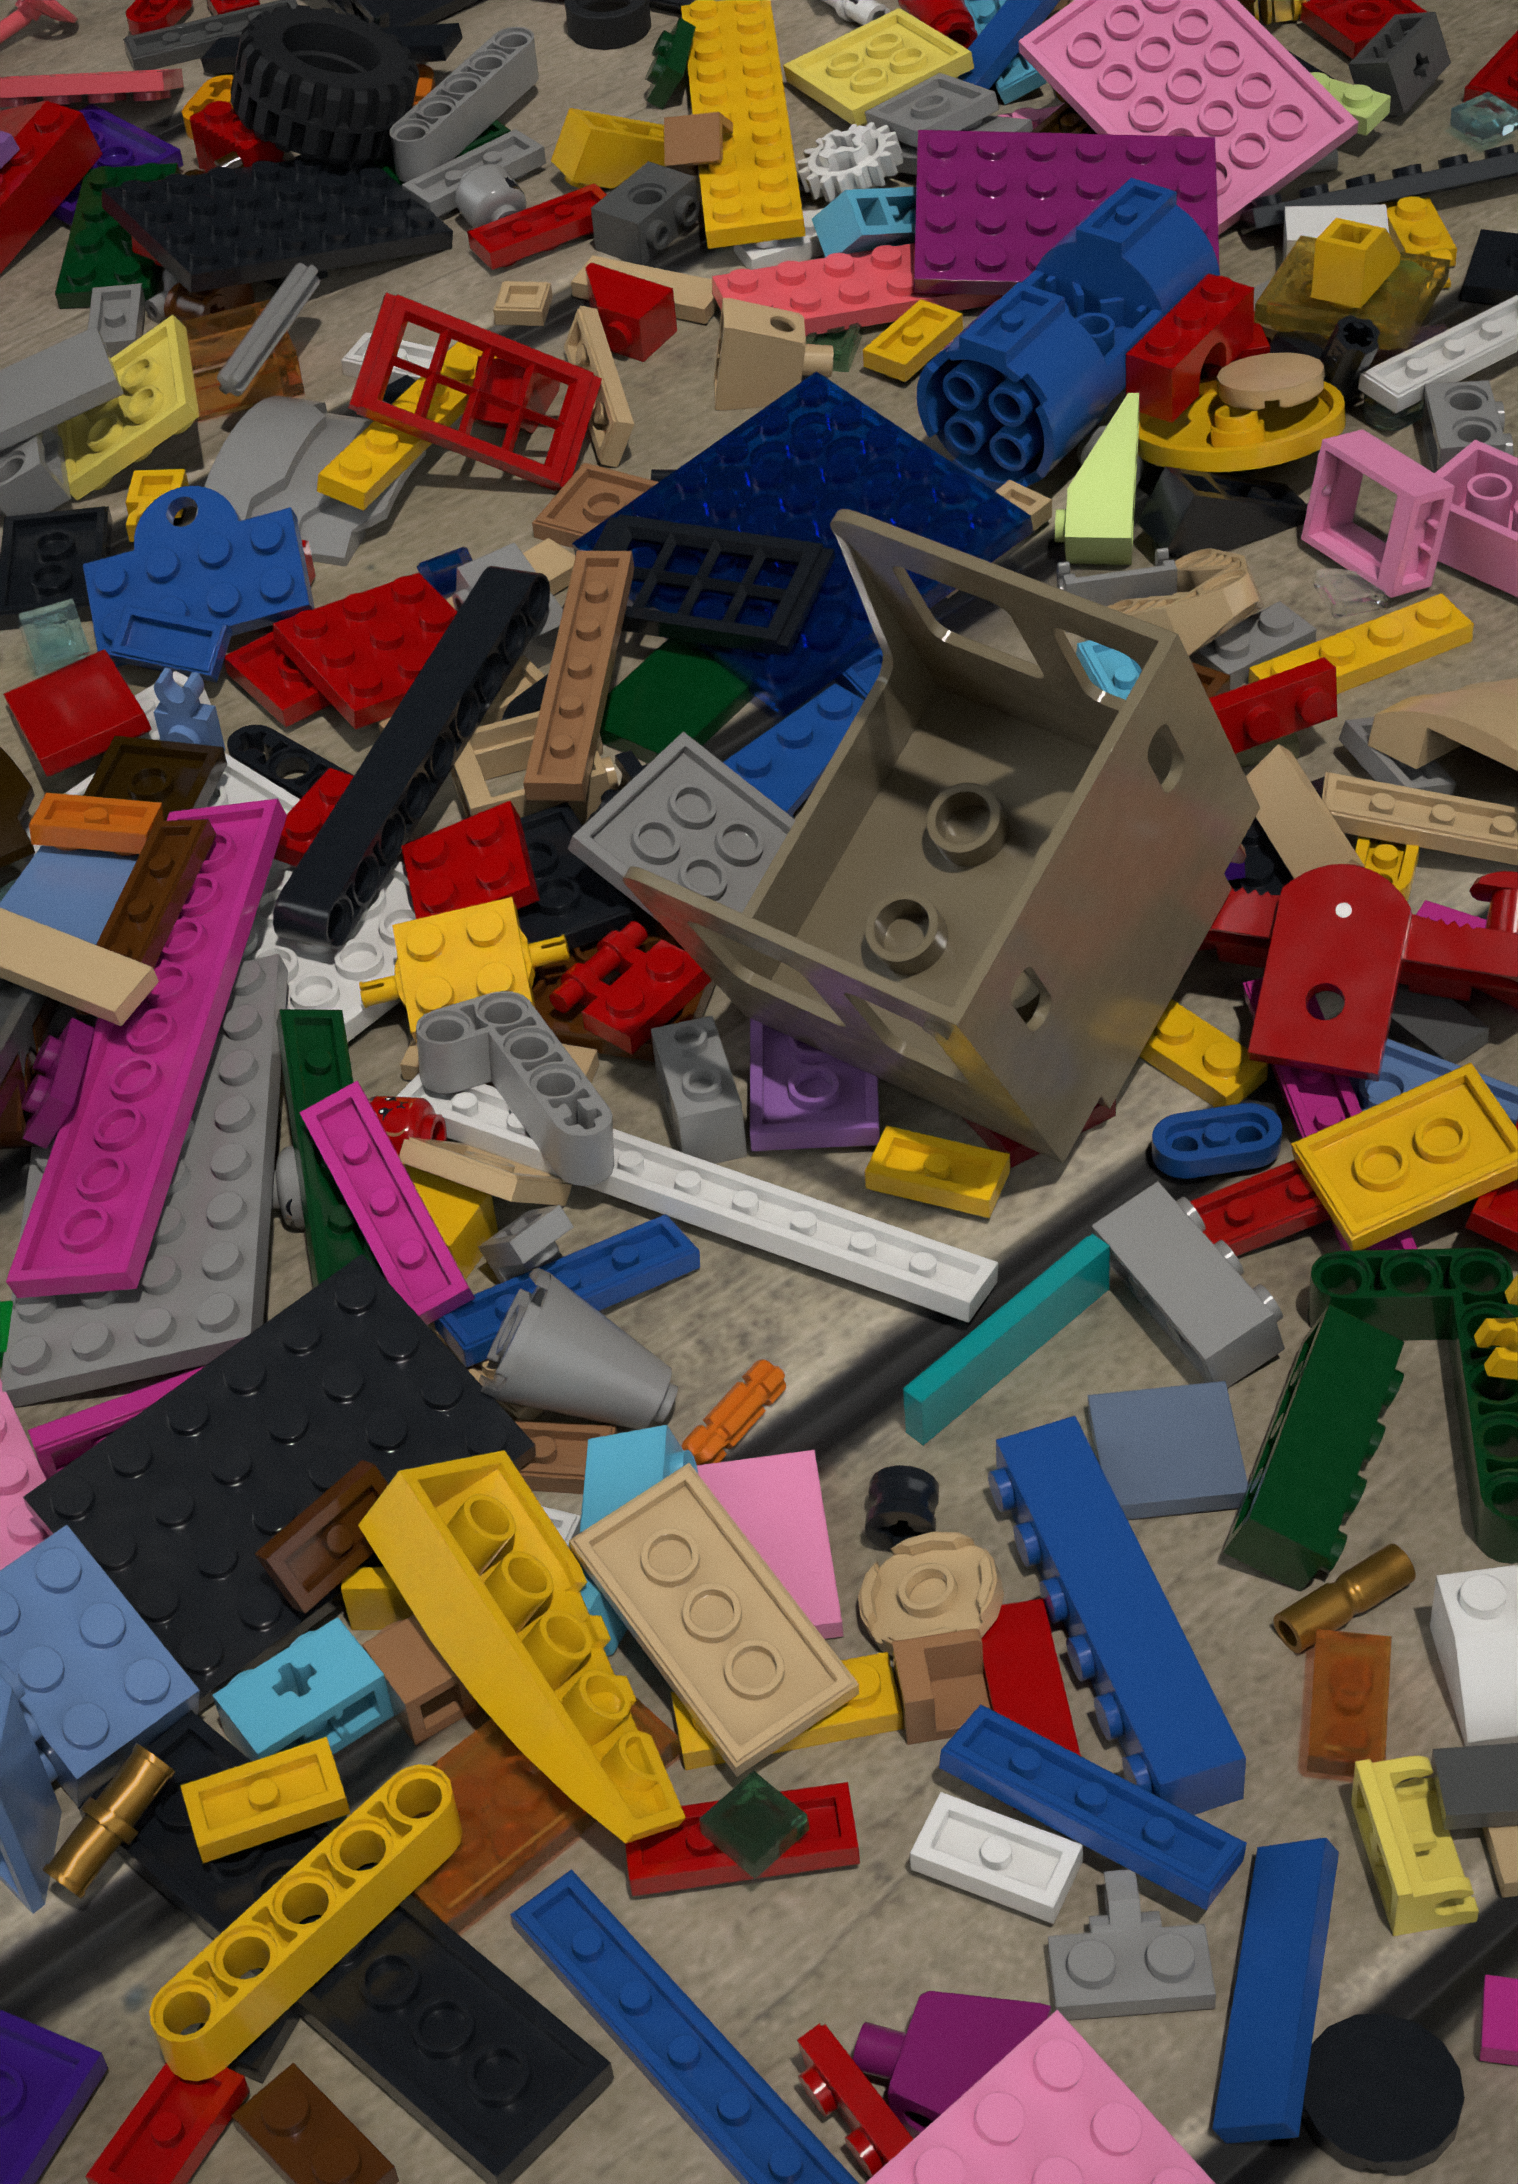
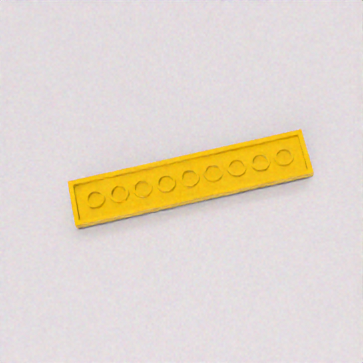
M696 0L690 5L681 6L682 19L696 26L687 60L692 113L720 112L733 123V133L722 135L723 160L720 163L698 165L708 249L806 236L771 0Z

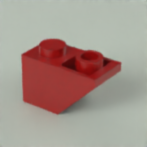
M478 356L476 372L480 363L481 356ZM498 357L494 358L484 391L515 403L526 368ZM537 373L527 408L545 415L559 392L560 382ZM480 400L474 421L485 427L507 430L512 412ZM523 417L519 432L533 434L539 423Z

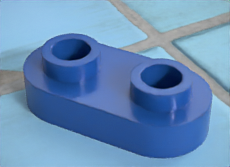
M1241 1103L1169 1115L1159 1121L1153 1130L1152 1159L1157 1168L1163 1173L1182 1179L1260 1168L1270 1164L1280 1153L1282 1123L1274 1111L1255 1103Z

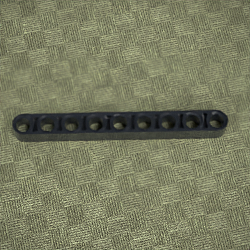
M489 566L483 571L280 892L273 911L274 931L279 938L331 949H339L346 943L402 851L401 846L405 845L544 619L550 602V585L546 575L498 566Z

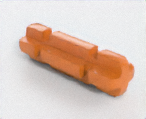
M766 1359L756 1361L742 1376L746 1383L737 1382L703 1419L706 1427L698 1425L682 1442V1449L684 1451L689 1450L693 1454L697 1465L721 1462L727 1455L723 1448L732 1449L765 1413L766 1410L762 1405L770 1406L786 1389L785 1373L779 1366H773Z

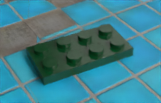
M146 163L138 166L123 167L101 166L90 169L85 174L55 291L60 309L90 307L92 290L96 287L141 283L145 302L157 294L162 266L156 265L152 259L133 252L132 236L102 208V189L118 187L123 182L130 180L142 182L164 180L170 174H181L178 163Z

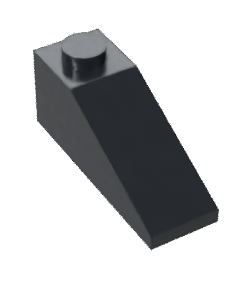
M1165 466L1137 524L1153 539L1152 545L1155 549L1168 547L1169 557L1179 559L1183 555L1201 549L1212 548L1227 551L1304 524L1307 504L1284 483Z

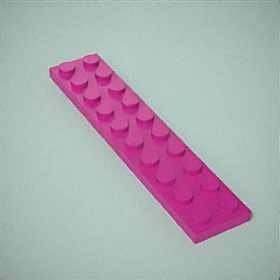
M278 798L169 812L167 821L209 819L217 835L154 967L159 982L122 1026L99 1017L97 1019L74 1107L57 1133L6 1283L17 1298L137 1289L286 821L287 814Z

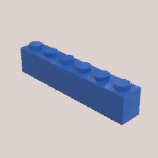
M1076 1416L996 1439V1470L988 1472V1481L994 1502L1001 1513L1010 1510L1017 1524L1013 1527L1019 1555L1026 1567L1036 1565L1043 1579L1039 1583L1041 1598L1044 1599L1049 1619L1052 1623L1062 1621L1070 1638L1066 1639V1646L1075 1675L1080 1681L1090 1679L1097 1694L1094 1697V1708L1100 1728L1108 1741L1118 1738L1126 1757L1122 1758L1125 1779L1193 1815L1244 1799L1246 1756Z

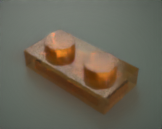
M1316 1629L1307 1772L1354 1777L1355 1761L1371 1759L1373 1763L1386 1760L1392 1636Z

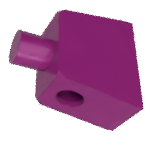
M927 1991L918 1998L907 2033L864 2022L857 2038L853 2061L863 2073L891 2080L888 2090L889 2107L910 2135L916 2138L1050 2017L1051 2006L1037 2002Z

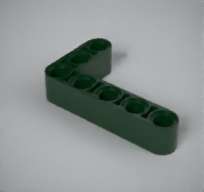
M1483 1248L1335 1251L1319 1257L1312 1265L1307 1316L1310 1328L1313 1327L1327 1306L1331 1304L1402 1341L1448 1340L1475 1540L1478 1548L1487 1557L1501 1563H1518V1380L1488 1376L1484 1363L1494 1349L1500 1346L1494 1345L1489 1348L1477 1347L1474 1338L1475 1333L1487 1318L1518 1317V1305L1508 1304L1504 1293L1514 1279L1509 1262L1501 1254Z

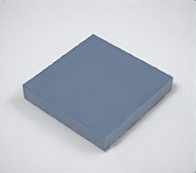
M1226 1381L1088 1395V1415L1096 1458L1127 1520L1240 1508L1248 1487V1481Z

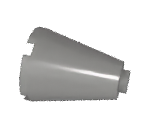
M540 1268L533 1269L529 1277L538 1286L533 1294L520 1288L510 1305L487 1356L488 1359L498 1363V1367L493 1380L483 1375L480 1376L479 1383L483 1386L481 1392L498 1401L637 1430L647 1428L652 1420L661 1424L670 1412L678 1392V1386L670 1383L672 1368L551 1273Z

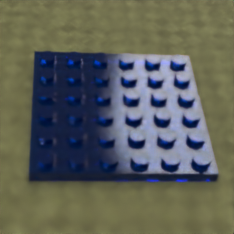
M817 371L610 516L618 517L619 514L822 543L824 548L834 549L836 558L790 654L783 652L780 655L765 654L738 648L691 642L748 685L752 694L782 717L880 646L838 540L830 527V523L838 510L848 509L862 513L990 563L1034 532L1032 517L1027 512ZM609 518L572 543L575 556L577 551L593 550ZM631 541L626 551H632L635 567L651 569L663 546ZM674 548L663 571L696 576L707 552ZM719 554L708 578L741 582L752 559ZM764 561L753 584L786 589L797 566ZM905 569L929 609L956 590L954 587ZM632 581L628 599L633 603L644 583ZM655 585L644 609L677 614L688 589ZM700 592L689 616L722 621L733 596ZM745 599L734 623L767 628L779 603Z

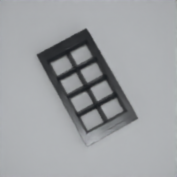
M619 514L618 517L609 518L592 550L626 551L631 541L663 546L651 569L634 566L632 581L644 584L632 607L626 606L621 631L778 656L782 652L790 654L836 558L834 549L824 548L822 543ZM674 548L707 552L696 576L663 571ZM719 554L752 559L741 582L708 578ZM764 561L797 566L786 589L753 584ZM655 585L688 590L677 614L644 609ZM700 592L733 596L722 621L689 616ZM745 599L779 603L767 628L734 623Z

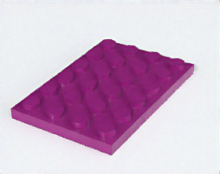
M918 130L914 293L1005 295L1018 282L1022 283L1036 269L1041 258L1102 201L1113 195L1131 177L1177 191L1176 205L1187 212L1201 227L1213 247L1219 265L1215 137Z

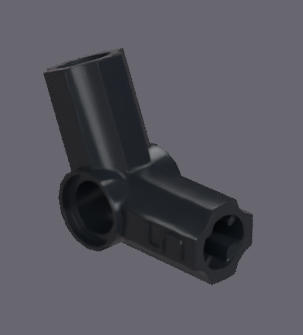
M1349 315L1337 322L1324 349L1287 327L1274 335L1273 341L1270 344V353H1298L1319 359L1324 365V381L1341 391L1346 404L1365 394L1358 389L1360 373L1368 370L1379 349L1377 340L1381 332L1370 319L1363 320Z

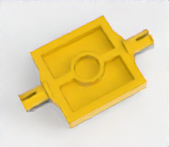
M512 897L392 925L398 956L394 968L395 975L367 982H359V988L365 1008L401 999L402 1004L407 1010L410 1033L415 1043H417L416 1025L418 1020L426 1013L492 992L512 991L524 995L535 1007L532 992L535 967L565 960L570 961L571 959L564 934L559 937L529 943L521 931L514 900Z

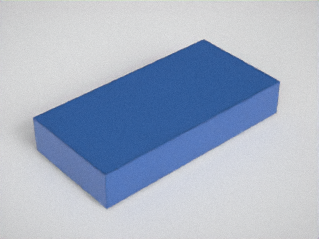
M124 604L109 656L115 662L158 671L169 668L172 670V673L177 671L187 677L192 672L200 674L203 680L217 683L233 631L227 624Z

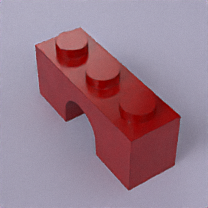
M1208 273L1126 353V395L1128 393H1139V412L1173 423L1199 396L1200 374L1204 361L1225 367L1232 363L1253 342L1254 287L1234 282L1225 276H1215Z

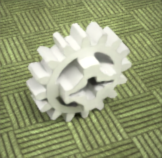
M870 122L866 126L852 124L848 131L841 132L836 129L826 134L823 138H818L815 140L817 148L805 149L803 152L805 158L797 163L805 192H810L812 199H818L824 195L826 202H831L845 190L874 189L878 186H884L886 184L884 177L896 175L898 173L896 166L903 164V158L896 132H890L887 125L876 129L875 123Z

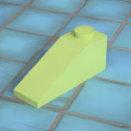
M1128 393L1067 488L1066 509H1056L1055 542L1065 543L1066 561H1069L1070 564L1132 565L1140 422L1139 393Z

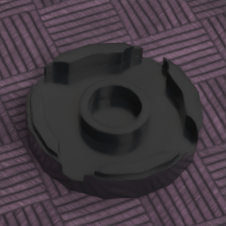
M1388 2013L1353 2015L1328 2026L1312 2043L1302 2120L1316 2144L1343 2166L1364 2172L1365 2167L1373 2170H1386V2175H1407L1435 2162L1455 2140L1465 2100L1460 2068L1444 2042L1417 2022Z

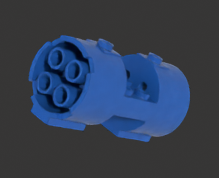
M1131 177L1113 195L1102 201L1041 258L1036 269L1022 283L1018 282L1002 298L986 308L924 367L917 385L916 398L919 416L927 436L931 438L936 434L943 446L954 457L949 465L968 480L994 491L1009 480L1028 487L1043 479L1102 421L1108 410L1109 403L1126 387V353L1208 273L1220 276L1218 261L1209 239L1196 221L1176 205L1177 191Z

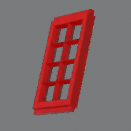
M386 292L348 408L368 419L553 491L556 489L560 491L573 476L602 378L593 375L594 372L401 295L397 294L395 296ZM408 322L440 334L429 369L397 357ZM451 339L483 351L472 386L440 374ZM494 356L526 368L515 403L484 391ZM393 366L426 378L415 413L383 401ZM537 373L568 385L558 420L527 408ZM437 383L469 395L458 430L426 418ZM480 400L512 412L502 447L470 435ZM523 417L555 429L544 464L513 452Z

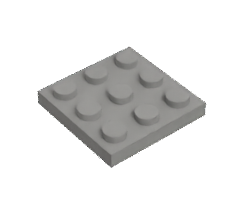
M682 732L572 836L568 850L653 918H655L653 914L623 882V878L631 866L650 871L742 913L793 826L795 819L685 732Z

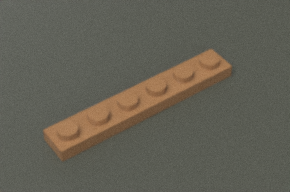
M632 551L576 552L523 784L526 800L585 801L635 569Z

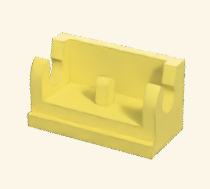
M1408 1756L1373 1763L1371 1759L1355 1761L1351 1804L1393 1936L1477 1922L1479 1910L1475 1898L1471 1896L1474 1894L1470 1879L1464 1875L1450 1831L1444 1830L1434 1778H1422L1433 1774L1430 1760L1424 1756ZM1413 1778V1779H1411V1780H1409V1781L1401 1782V1781H1403V1780H1405V1779Z

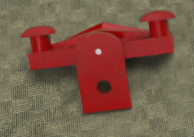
M1242 844L1238 847L1231 863L1241 864L1245 861L1247 856ZM1352 864L1326 865L1305 872L1285 885L1281 890V895H1271L1269 892L1259 895L1256 889L1247 894L1244 888L1236 892L1232 888L1198 951L1216 949L1219 961L1265 968L1248 1048L1249 1060L1379 1082L1398 983L1409 985V992L1470 1001L1473 987L1518 1009V872H1494L1476 879L1469 892L1476 900L1490 902L1485 928L1476 927L1474 929L1471 928L1468 922L1459 927L1455 920L1447 925L1442 918L1434 921L1429 916L1425 918L1412 914L1408 902L1390 881L1377 872ZM1331 991L1341 996L1344 1000L1343 1010L1337 1017L1330 1020H1320L1314 1018L1308 1012L1307 1004L1309 1000L1319 992Z

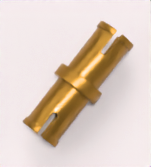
M137 1743L132 1748L133 1752L97 1800L89 1796L80 1808L85 1813V1816L49 1864L46 1863L42 1869L81 1899L123 1841L128 1845L138 1834V1831L133 1826L168 1779L172 1778L176 1773L166 1763Z

